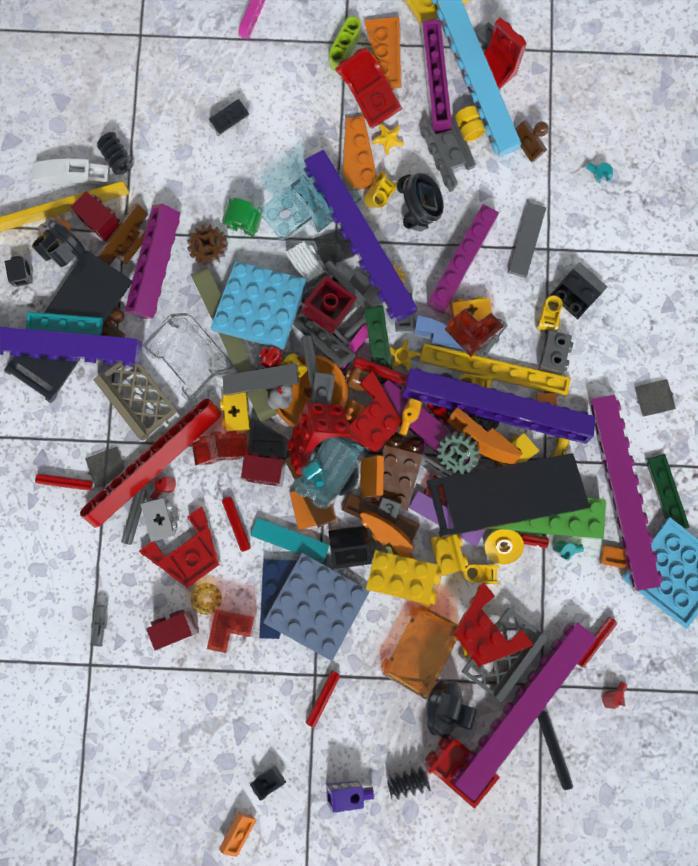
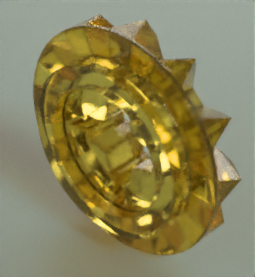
M203 583L192 591L191 605L196 612L208 615L216 612L221 606L222 595L220 589L214 584ZM209 591H211L209 598L212 599L214 603L207 602L203 607L204 599H202V597H200L199 595L205 596L207 595V593H209Z

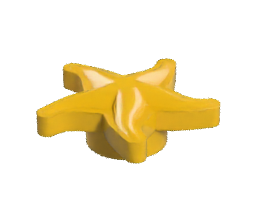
M379 125L381 136L372 141L373 145L381 144L386 155H389L390 148L404 146V142L399 141L397 138L400 126H396L394 130L389 131L385 126Z
M407 339L399 349L389 347L391 354L395 357L392 369L404 365L409 372L411 368L410 360L421 356L419 352L409 351V341Z

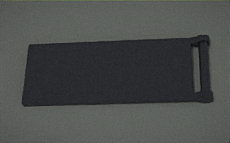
M86 250L44 313L103 318L104 325L133 281ZM22 354V357L14 356L5 367L4 372L9 375L12 374L37 391L49 403L56 399L58 392L78 364V362L66 361L65 357H59V360L47 359V356L42 355L40 359L28 357L29 354ZM19 363L53 387L52 390L48 391L16 369L17 364Z
M573 453L444 478H433L426 481L427 488H430L440 528V538L585 510L590 507ZM439 485H443L453 524L452 529L447 527L437 488Z

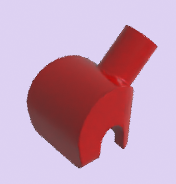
M431 404L426 405L434 417H441L446 425L449 424L447 422L450 418L447 413L449 409Z
M167 476L162 477V479L155 478V490L150 498L152 500L158 499L161 493L173 492L176 487L175 478Z
M620 682L616 691L608 690L603 694L602 701L605 708L616 709L619 706L625 707L624 692L628 686L626 683Z

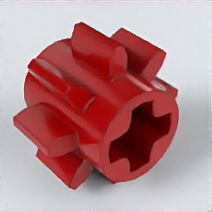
M269 346L268 349L264 347L258 356L262 358L260 364L265 368L280 366L283 358L280 357L282 352L274 346Z

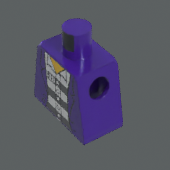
M358 781L326 783L327 805L332 813L363 809L364 801L374 800L373 787L363 788Z

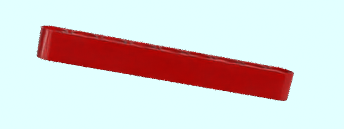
M209 398L200 401L81 509L80 516L94 528L101 526L220 418L222 414L220 409Z

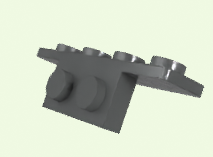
M425 120L420 130L421 136L425 139L428 151L435 160V166L443 177L444 186L448 188L449 192H452L458 185L452 169L464 166L467 161L452 130L435 134L429 120Z

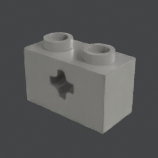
M166 496L141 504L151 542L176 534V530H178L177 521L172 519V503L170 500H167ZM159 514L160 516L165 517V519L162 522L161 520L156 519V517H158Z

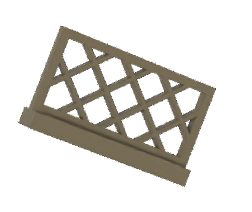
M118 362L103 375H98L93 380L136 436L144 441L149 437L150 433L178 411L141 364H135L133 372L124 371L125 366H122V362ZM114 372L120 373L119 383H112L108 377ZM124 373L134 374L132 385L123 384ZM137 375H144L147 378L146 386L136 385ZM122 387L132 388L130 398H125L121 395ZM135 388L145 389L144 399H134ZM149 389L158 392L157 401L147 400ZM134 401L143 402L142 413L134 412ZM147 403L156 404L155 414L145 413ZM160 404L168 405L171 411L166 415H159ZM145 416L155 417L154 424L150 428L144 425Z

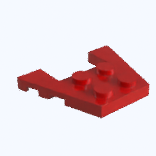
M371 371L359 385L373 400L349 425L351 433L349 437L345 438L376 453L397 431L402 422L374 372Z
M202 506L187 516L198 534L165 557L155 541L150 542L139 550L140 554L147 557L186 588L192 586L220 565Z
M484 582L477 587L476 594L472 597L467 611L463 614L453 633L478 667L533 645L522 630L518 631L510 640H506L482 609L495 595Z

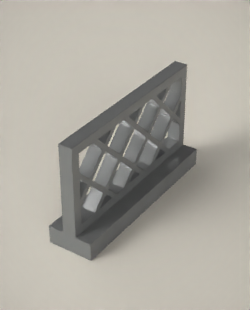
M509 607L495 626L500 632H503L507 641V631L517 629L518 632L522 628H529L533 631L529 637L533 645L520 650L517 655H508L493 661L495 670L493 673L485 674L484 666H480L481 675H471L468 671L472 665L476 664L472 658H470L461 671L501 703L548 639L546 635ZM511 614L515 617L516 626L506 628L505 620ZM507 660L508 667L506 670L498 672L497 661ZM495 676L496 684L492 689L486 686L485 677Z

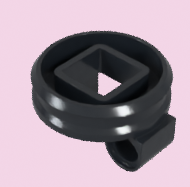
M424 173L407 174L398 180L397 191L404 195V200L409 210L403 218L404 227L419 232L428 229L429 224L441 218L444 210L443 197L438 185L429 175ZM422 193H424L426 205L423 204Z
M46 218V221L39 225L43 235H40L32 244V248L45 261L53 259L59 267H64L71 261L78 263L86 251L81 242L66 227L53 218Z
M441 680L434 685L428 696L425 708V723L432 735L446 738L451 735L456 726L468 730L473 729L477 709L462 704L461 689L456 682Z

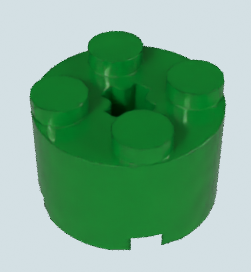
M228 198L222 222L224 225H227L226 228L229 230L237 231V229L244 230V234L255 236V233L258 232L264 209L259 206L258 209L253 208V203L242 199L233 198L231 200V198Z

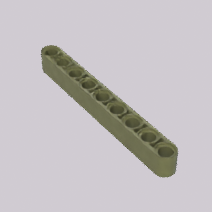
M207 266L191 273V276L213 321L222 295ZM219 333L237 373L257 370L243 339ZM267 390L247 392L260 422L278 414L267 402V397L269 396Z

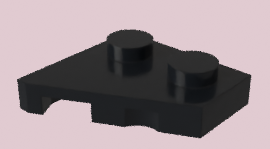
M251 418L248 455L250 452H254L264 457L274 455L287 458L288 438Z

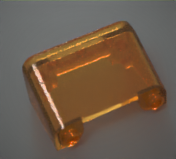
M417 603L416 606L412 605L409 610V623L392 656L389 659H384L380 669L383 670L381 673L423 699H427L457 641L453 633L458 624Z

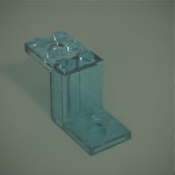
M338 169L337 173L357 204L362 200L361 196ZM304 175L258 210L259 214L281 241H284L307 222L311 224L317 233L333 222L330 215L332 212L328 208L323 196L317 192ZM283 210L290 211V216L288 218H281L280 213Z
M345 437L327 438L313 458V460L318 458L321 468L324 469L321 477L324 482L323 486L317 487L314 481L308 480L303 474L295 479L292 487L295 488V492L300 496L311 498L313 500L312 503L317 507L328 508L337 499L360 461L367 456L369 450Z

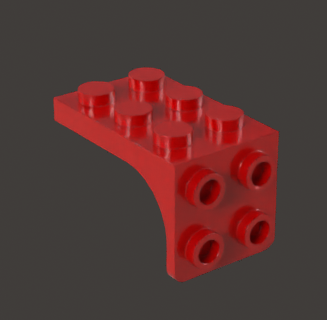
M501 17L495 21L489 46L484 52L499 90L517 75L527 45L524 37L517 34L512 29L510 23L504 21Z
M367 48L357 50L353 56L341 61L335 68L336 72L350 88L371 129L403 109L378 59Z
M319 403L305 404L302 413L298 416V423L293 428L292 437L287 442V449L291 454V465L294 466L295 474H303L301 469L308 464L313 450L318 443L330 437H349L351 431L343 406Z
M452 734L446 738L441 737L438 742V748L435 751L431 750L425 757L426 770L430 774H435L475 809L499 780L500 776L495 773L475 801H473L452 782L453 773L458 767L462 768L465 764V758L470 750Z

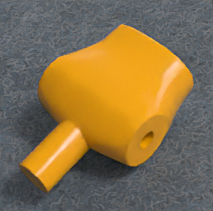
M408 399L402 413L403 422L399 434L406 436L410 424L418 419L422 406L420 401Z

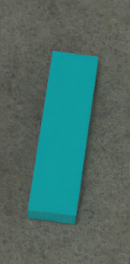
M27 311L25 329L102 336L103 318Z
M257 518L251 533L252 537L300 555L303 553L321 563L324 562L330 546L260 518Z

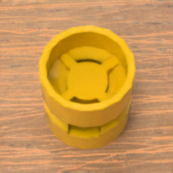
M475 106L463 108L454 116L458 127H461V135L467 142L474 141L485 134V126L482 120H479L480 115Z

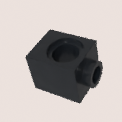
M14 256L10 260L4 261L8 282L12 286L20 287L33 284L30 265L24 257Z

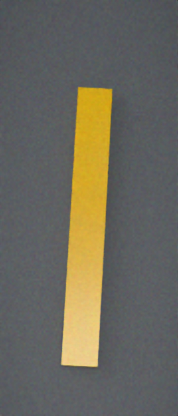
M124 181L87 191L91 196L95 194L102 202L130 194ZM83 193L0 216V232L73 211L70 207Z
M423 343L419 359L420 363L471 375L494 377L493 380L547 393H556V395L564 397L568 395L571 377Z

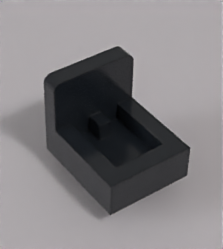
M276 765L258 775L250 783L254 794L262 801L270 793L282 787L286 780Z

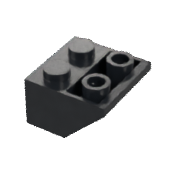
M579 262L550 296L559 297L562 300V307L578 320L608 286Z
M365 526L328 531L333 569L372 564L368 531Z

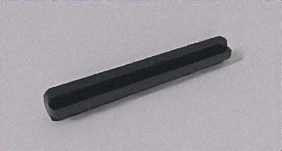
M542 710L537 717L562 789L564 791L573 788L572 780L548 712Z

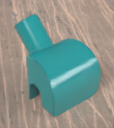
M589 162L586 167L587 170L594 173L597 183H601L602 177H605L606 181H611L613 168L610 164L601 163L596 166Z
M316 458L303 467L301 471L308 480L314 481L317 487H321L324 484L321 478L324 469L321 468L320 462Z
M560 540L554 544L553 551L561 554L560 557L569 561L575 553L584 552V547L582 544L574 545Z

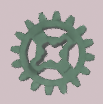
M454 432L452 436L447 434L445 439L441 440V445L437 448L440 452L437 457L443 459L441 465L446 464V470L452 468L453 473L459 470L461 474H464L465 470L470 472L473 467H476L477 461L481 457L478 454L480 448H475L478 442H472L471 435L466 438L464 432L460 436H458L457 432Z

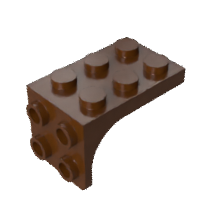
M395 432L385 443L382 454L384 456L383 496L401 501L400 509L408 511L425 443L417 437L408 438ZM383 496L371 497V502L381 504Z

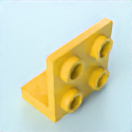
M453 535L447 538H440V536L429 538L436 564L442 576L466 571L465 566H468L466 555L462 554L460 549L463 546L460 535Z

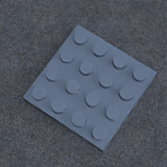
M301 553L263 623L333 661L370 591Z

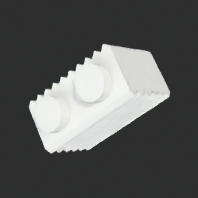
M303 241L285 252L297 275L300 278L307 279L306 287L325 275L324 270L326 268L321 260L317 261L315 258L316 252L311 244L307 245Z

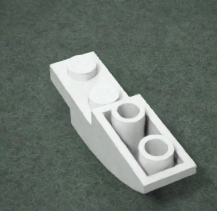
M89 159L44 160L33 163L31 180L32 182L70 185V182L108 185L109 167L108 165L89 163Z

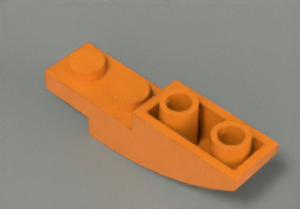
M458 407L447 421L460 433L464 432L466 438L471 435V441L478 442L475 448H480L479 453L503 463L514 464L523 454L515 445L505 439L501 433L493 428L487 432Z
M366 509L361 511L360 521L366 528H370L373 532L371 535L377 543L385 546L390 542L389 546L395 555L399 554V556L416 560L411 553L415 544L398 526L385 517L377 515L375 512Z

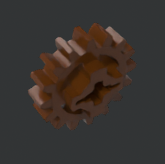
M209 224L208 228L202 225L201 230L195 228L196 233L189 234L192 239L187 240V243L190 245L187 247V250L191 252L190 256L195 258L196 263L202 260L204 266H206L207 262H210L212 266L214 260L219 263V257H225L223 251L228 250V247L225 245L228 241L224 238V232L219 233V227L213 230L211 224ZM217 238L219 239V247L216 244ZM196 243H197L198 246H199V247H198V252L196 251Z

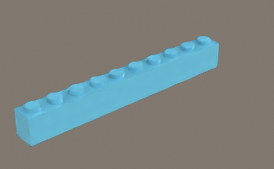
M431 0V3L433 5L436 4L438 9L436 10L438 19L443 21L444 34L446 38L449 37L451 40V51L453 54L456 53L458 57L456 60L459 70L463 69L465 85L467 87L470 86L472 91L470 93L473 103L478 105L479 109L477 110L480 120L483 119L485 122V133L492 139L491 147L493 152L497 153L500 158L519 150L521 146L520 139L462 0Z

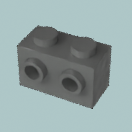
M549 330L545 337L538 370L558 375L568 370L570 360H567V357L573 348V342H571L572 335Z

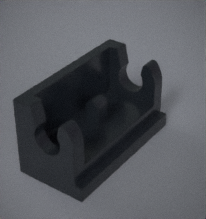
M237 99L209 118V125L219 137L250 114L242 102Z

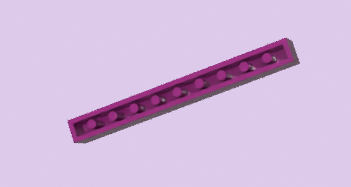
M615 395L594 398L589 402L591 414L595 416V431L633 592L661 587L662 575L660 571H657L656 563L658 559L656 552L652 551L651 547L653 538L646 526L648 524V517L642 509L644 504L643 496L641 493H638L639 479L637 474L633 472L634 459L632 455H629L628 451L630 442L628 437H625L623 430L625 429V421L623 418H620V401L616 400Z
M572 622L565 626L562 631L564 634L560 639H556L552 643V650L549 654H545L540 659V665L536 671L532 670L529 673L526 684L520 686L514 694L516 697L513 701L508 702L502 710L504 713L499 719L496 718L491 723V730L488 734L481 736L475 751H470L465 758L466 762L462 768L458 767L453 773L452 782L473 801H475L597 639L581 624Z

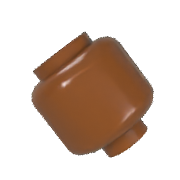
M354 366L352 369L348 368L345 374L348 387L364 392L365 390L359 384L370 372Z

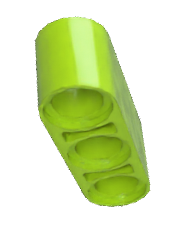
M355 16L346 19L329 51V66L333 71H336L335 68L341 61L351 56L361 36V21Z

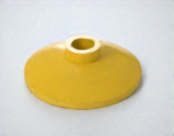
M497 529L485 541L486 555L497 564H511L517 561L524 551L523 539L514 530ZM507 542L506 545H501L500 543Z

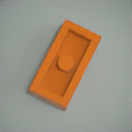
M238 812L219 851L225 855L238 857L257 819L252 815Z

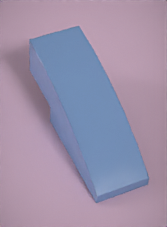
M417 316L415 335L432 337L431 345L463 351L469 350L471 343L451 327L428 317Z

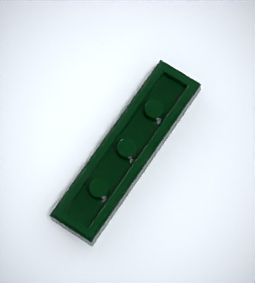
M380 305L364 308L372 362L392 369L384 307ZM375 375L379 383L387 382V380H389L381 376Z
M666 454L645 459L665 521L667 518H671L684 529L690 528Z

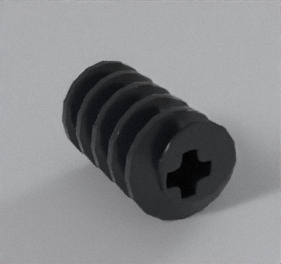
M113 131L108 132L98 140L97 147L106 162H108L109 167L112 168V172L116 175H122L133 167V163L130 162L131 157L127 155L128 152L124 149L123 144L120 143V139L116 137V133Z
M421 766L418 767V773L413 768L410 770V775H408L406 770L403 771L402 778L398 772L395 773L394 780L390 775H387L391 800H393V795H395L397 800H400L401 793H403L405 798H408V791H411L413 796H415L416 789L423 794L424 787L429 792L431 791L427 773Z

